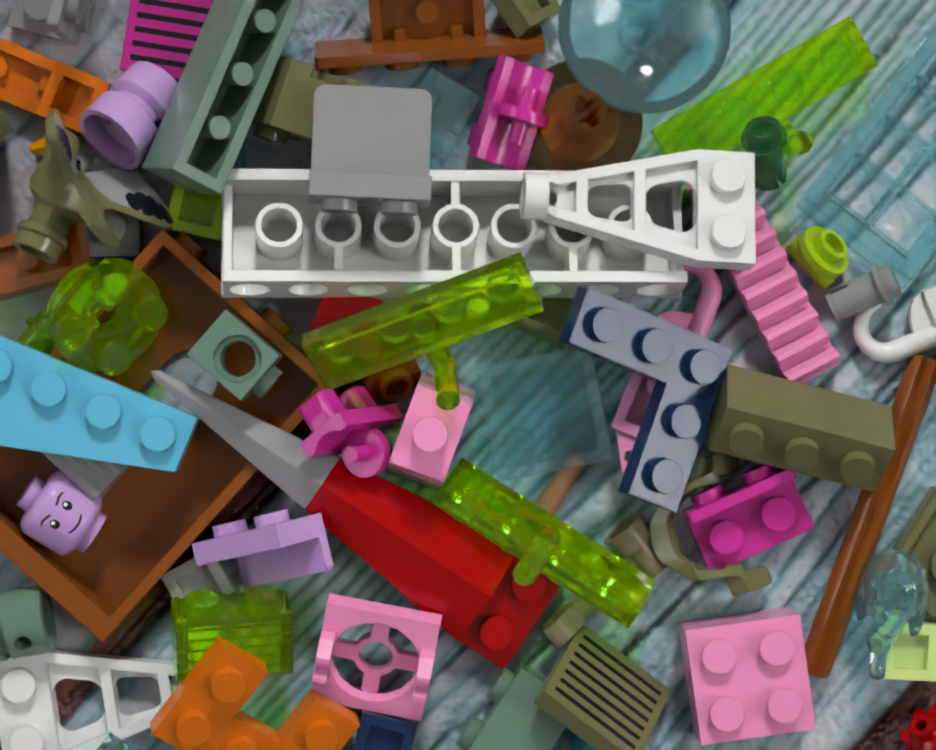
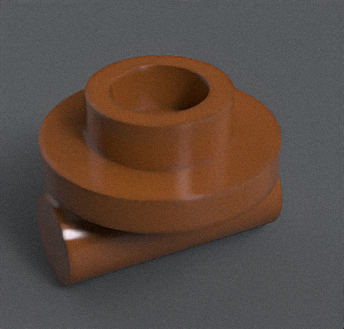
M408 343L356 368L372 398L383 402L396 401L406 397L415 389L421 377L420 368Z

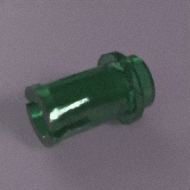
M759 116L750 120L741 135L743 149L746 152L755 153V188L762 191L776 190L779 188L778 182L784 185L787 180L783 147L788 139L787 132L777 119L770 116Z

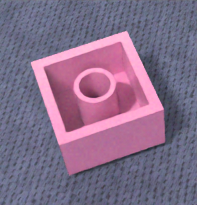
M788 606L678 622L693 734L701 746L816 729L801 616L798 612Z

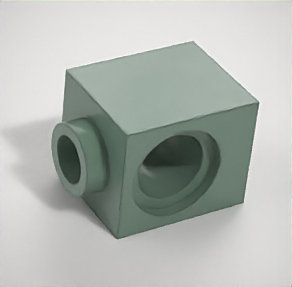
M227 309L222 312L187 353L190 358L240 401L247 400L252 393L261 399L283 374L276 365L284 356L235 313ZM238 342H245L250 345L256 356L253 369L244 376L233 374L227 368L225 361L228 349Z

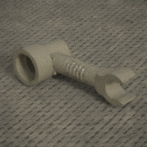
M634 513L621 521L604 540V544L617 557L618 561L607 570V573H603L599 580L591 584L586 591H583L572 602L567 603L553 613L540 626L543 633L557 648L567 643L585 624L586 619L636 574H639L645 581H650L667 567L656 556L651 544L650 526L638 513Z

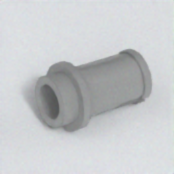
M877 263L872 264L870 272L824 290L829 307L838 323L884 302L888 307L894 305L893 299L901 296L902 291L890 264L879 267Z

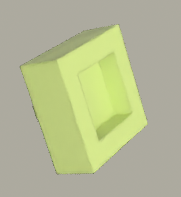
M879 619L876 676L880 679L936 682V622Z

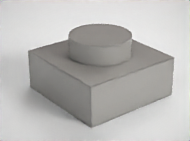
M195 557L168 571L161 578L188 626L240 597L221 561L197 566Z

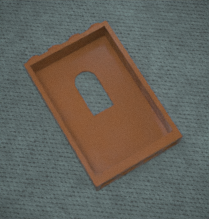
M162 229L49 354L141 392L153 378L151 371L160 370L174 355L190 351L222 312L227 309L235 313L284 356L276 365L283 374L261 399L252 393L247 400L240 401L218 381L212 396L293 434L304 421L299 408L317 392L333 389L338 384L329 376L335 366L312 345H309L303 352L286 336L293 328L267 306L260 314L244 298H221V273L217 275L201 261L208 252L184 231L179 232L174 237L170 232ZM238 342L228 349L225 361L227 368L233 374L244 376L253 369L256 356L250 345L245 342ZM199 419L177 472L131 466L102 497L101 511L107 514V518L89 547L83 553L75 549L68 555L60 556L32 540L21 531L20 523L25 510L17 506L18 500L35 476L45 482L52 473L60 471V469L42 452L0 446V551L99 640L104 642L162 580L161 578L164 574L170 571L192 546L191 544L197 541L259 472V469Z

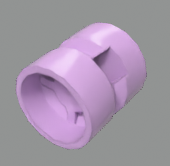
M137 61L131 64L112 83L114 91L108 90L102 93L81 113L79 123L86 141L108 163L126 170L138 167L146 159L178 83L164 69L151 62Z

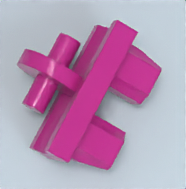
M498 55L495 67L489 69L484 89L487 94L479 121L472 124L467 144L470 146L468 155L512 170H525L537 129H546L550 119L543 115L542 112L554 73L527 65L508 56Z
M365 386L353 387L339 397L333 389L321 390L299 408L300 414L312 431V434L300 446L308 459L342 454L346 468L353 475L359 478L375 477L383 473L391 457L390 445L380 429L385 425L398 424L404 416L396 404L377 406Z

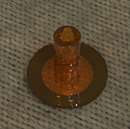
M568 60L546 69V71L554 73L542 112L543 115L550 119L546 129H537L529 155L530 161L539 170L576 171L630 161L639 145L643 127L641 105L630 83L613 68L592 60ZM576 111L581 115L589 111L594 118L590 125L582 122L576 126L571 121L574 112Z

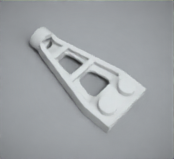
M695 149L559 174L524 172L522 175L519 201L521 219L543 220L544 223L690 267L750 271L756 264L755 153ZM677 182L690 186L693 190V228L686 232H678L652 223L646 216V193L651 188ZM594 187H627L630 190V219L622 222L593 216L588 211V191ZM550 192H553L556 196L555 206L549 204Z
M55 650L50 653L16 659L9 656V659L0 661L2 750H98L151 728V720L196 663ZM122 677H152L156 679L159 684L160 704L155 708L127 715L122 713L117 687L118 679ZM62 679L88 680L96 683L102 689L105 708L103 716L98 721L76 730L64 728L60 723L55 690L56 684Z

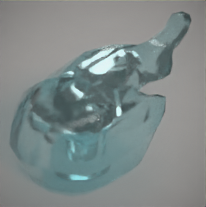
M889 549L879 552L865 567L858 588L855 604L857 619L860 621L866 616L871 615L875 624L874 630L867 638V645L870 651L869 675L875 680L885 677L889 649L900 636L905 624L909 623L910 635L912 637L916 636L922 628L926 615L929 589L925 568L914 555L904 550Z

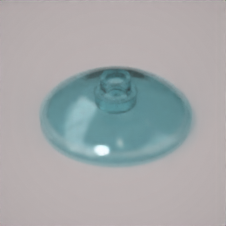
M562 0L558 16V37L561 52L570 72L589 94L602 103L621 111L637 114H654L666 112L690 102L715 79L726 59L729 49L731 19L726 0ZM633 28L642 29L647 35V43L644 45L634 44L629 38V30Z

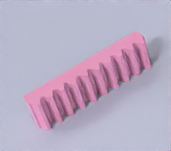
M688 186L683 191L693 208V190ZM755 193L756 264L750 271L724 270L780 377L805 383L841 364L840 355L831 345L829 334L821 325L818 312L811 306L808 293L800 285L798 274L789 264L787 253L777 241V234L774 228L769 225L766 219V212L758 204Z

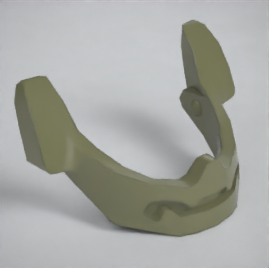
M722 453L697 458V474L694 478L687 481L679 507L688 496L699 488L708 489L712 484L719 483L720 478L739 471V458ZM658 507L652 517L650 538L656 556L662 564L694 581L722 580L727 583L733 596L759 590L772 582L771 574L765 566L743 568L742 564L736 566L727 564L724 569L704 567L689 561L678 548L679 541L672 524L676 512Z

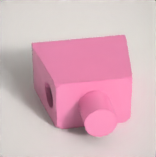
M423 371L395 443L386 472L439 491L445 481L466 424L476 390Z

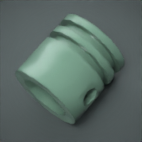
M39 585L1 592L0 661L9 659V656L16 659L55 651L57 630L50 595Z

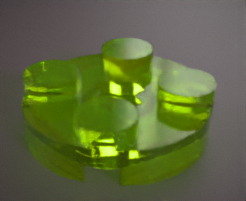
M107 258L111 263H102L93 267L88 262L73 269L59 282L48 301L47 315L51 319V332L48 331L56 349L73 366L91 372L102 371L108 376H117L124 373L129 368L131 362L144 353L151 345L159 329L167 320L168 309L162 302L157 285L138 265L122 258ZM117 305L113 318L107 323L99 325L100 322L95 317L96 313L101 308L110 311Z

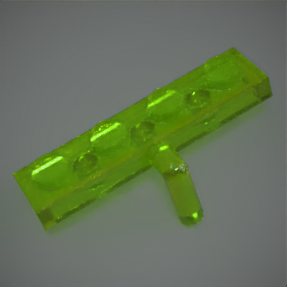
M849 16L655 127L650 133L662 154L667 155L695 149L731 151L764 131L769 130L782 155L787 159L794 160L811 150L813 139L806 131L796 132L788 118L879 65L853 19Z
M521 252L306 332L302 334V348L326 390L340 387L426 355L434 369L436 404L443 410H452L459 405L460 396L457 364L448 346L544 311L543 300Z
M461 458L432 502L450 514L455 520L466 524L497 544L504 551L519 558L520 560L513 570V578L517 584L529 586L541 572L554 583L563 586L596 607L604 615L610 616L627 628L631 626L640 613L656 580L464 458Z

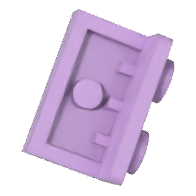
M288 509L253 517L256 527L248 529L246 519L228 522L212 527L214 538L191 544L197 566L236 558L242 585L245 588L322 573L333 569V560L321 513L290 519Z

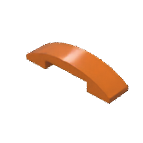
M0 38V100L46 119L51 109H58L64 127L83 134L79 123L81 113L102 93L110 90L112 84L58 60L54 61Z

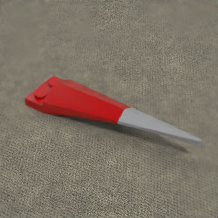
M160 370L151 371L154 380L311 515L321 513L324 526L416 606L422 611L441 614V627L457 641H461L501 669L507 667L567 577L565 572L538 554H534L532 550L514 539L378 475L370 478H359L353 475L346 468L343 459L336 455L308 459L300 446L304 440Z

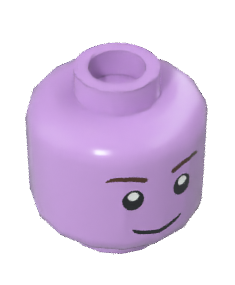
M61 470L52 473L45 482L35 476L17 502V506L25 510L20 523L21 531L56 555H68L75 549L83 553L92 543L107 518V514L101 511L102 496L98 497L95 501L91 500Z

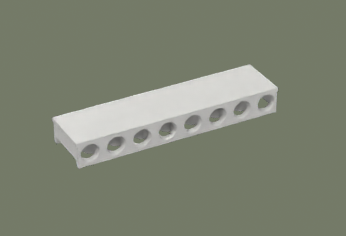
M232 168L222 192L221 298H574L578 287H591L614 298H681L682 291L688 283L687 271H684V264L544 223L543 220L520 218V187L524 172L559 174L570 171L430 170L429 176H432L431 201L428 209L417 208V216H388L381 214V206L357 205V213L353 214L322 212L321 204L309 203L311 169ZM677 182L655 186L646 193V216L652 223L674 231L683 232L682 183ZM625 186L594 187L588 191V211L595 217L622 222L628 221L630 219V190ZM550 192L549 204L555 206L556 196L553 192Z

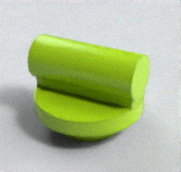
M820 226L809 227L784 248L822 290H825L843 274L849 265L847 246L842 237L835 231Z

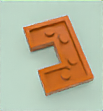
M218 635L151 720L150 726L153 736L180 750H341L360 727V723L356 713L312 688L278 731L241 711L242 706L268 675L266 662Z

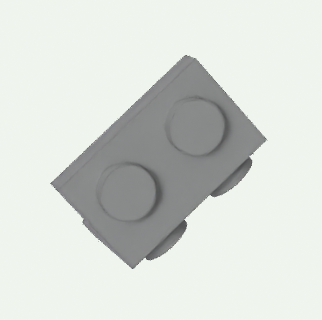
M323 84L317 87L314 92L309 203L321 204L322 212L337 214L357 213V205L381 206V214L388 216H417V208L428 209L431 201L432 176H429L432 97L430 93L424 89L332 84Z

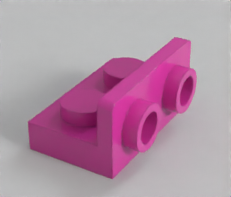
M761 463L744 471L742 476L745 482L724 491L722 484L719 483L690 496L693 505L682 509L681 512L706 567L724 569L727 564L733 565L815 528L793 480L796 478L793 471Z

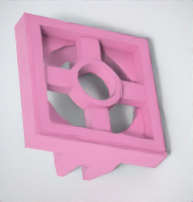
M329 593L315 658L316 663L311 681L313 682L312 689L345 707L421 721L432 674L442 615ZM361 624H373L372 631L363 634L357 641L339 638L349 628ZM390 627L399 630L411 640L417 652L399 649L397 642L389 635ZM379 642L390 649L392 659L383 665H373L363 659L360 650L365 644ZM332 656L354 660L356 666L364 673L361 687L350 685L340 676ZM395 668L416 672L414 677L400 689L391 692L378 690L381 676L389 674Z

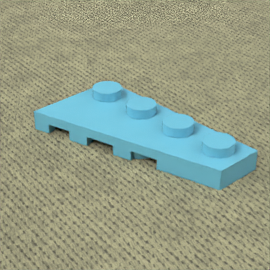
M0 334V446L177 472L200 418Z

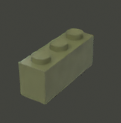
M728 364L709 417V450L875 492L896 451L892 406Z

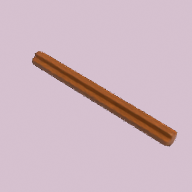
M915 355L908 360L892 404L896 451L876 491L872 492L861 489L805 643L808 673L810 675L827 678L832 670L936 384V360Z

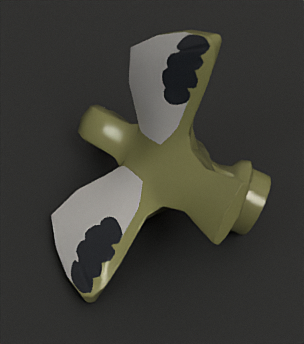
M51 109L46 116V134L29 147L33 155L43 156V159L30 177V190L37 201L34 212L29 218L21 220L17 224L18 232L13 244L18 249L41 261L56 264L61 252L67 250L68 241L66 238L69 229L75 222L86 223L91 232L101 242L118 248L121 244L105 219V211L128 214L167 232L173 228L174 221L167 207L138 171L120 168L84 173L79 171L76 163L80 141L74 133L64 127L59 110Z

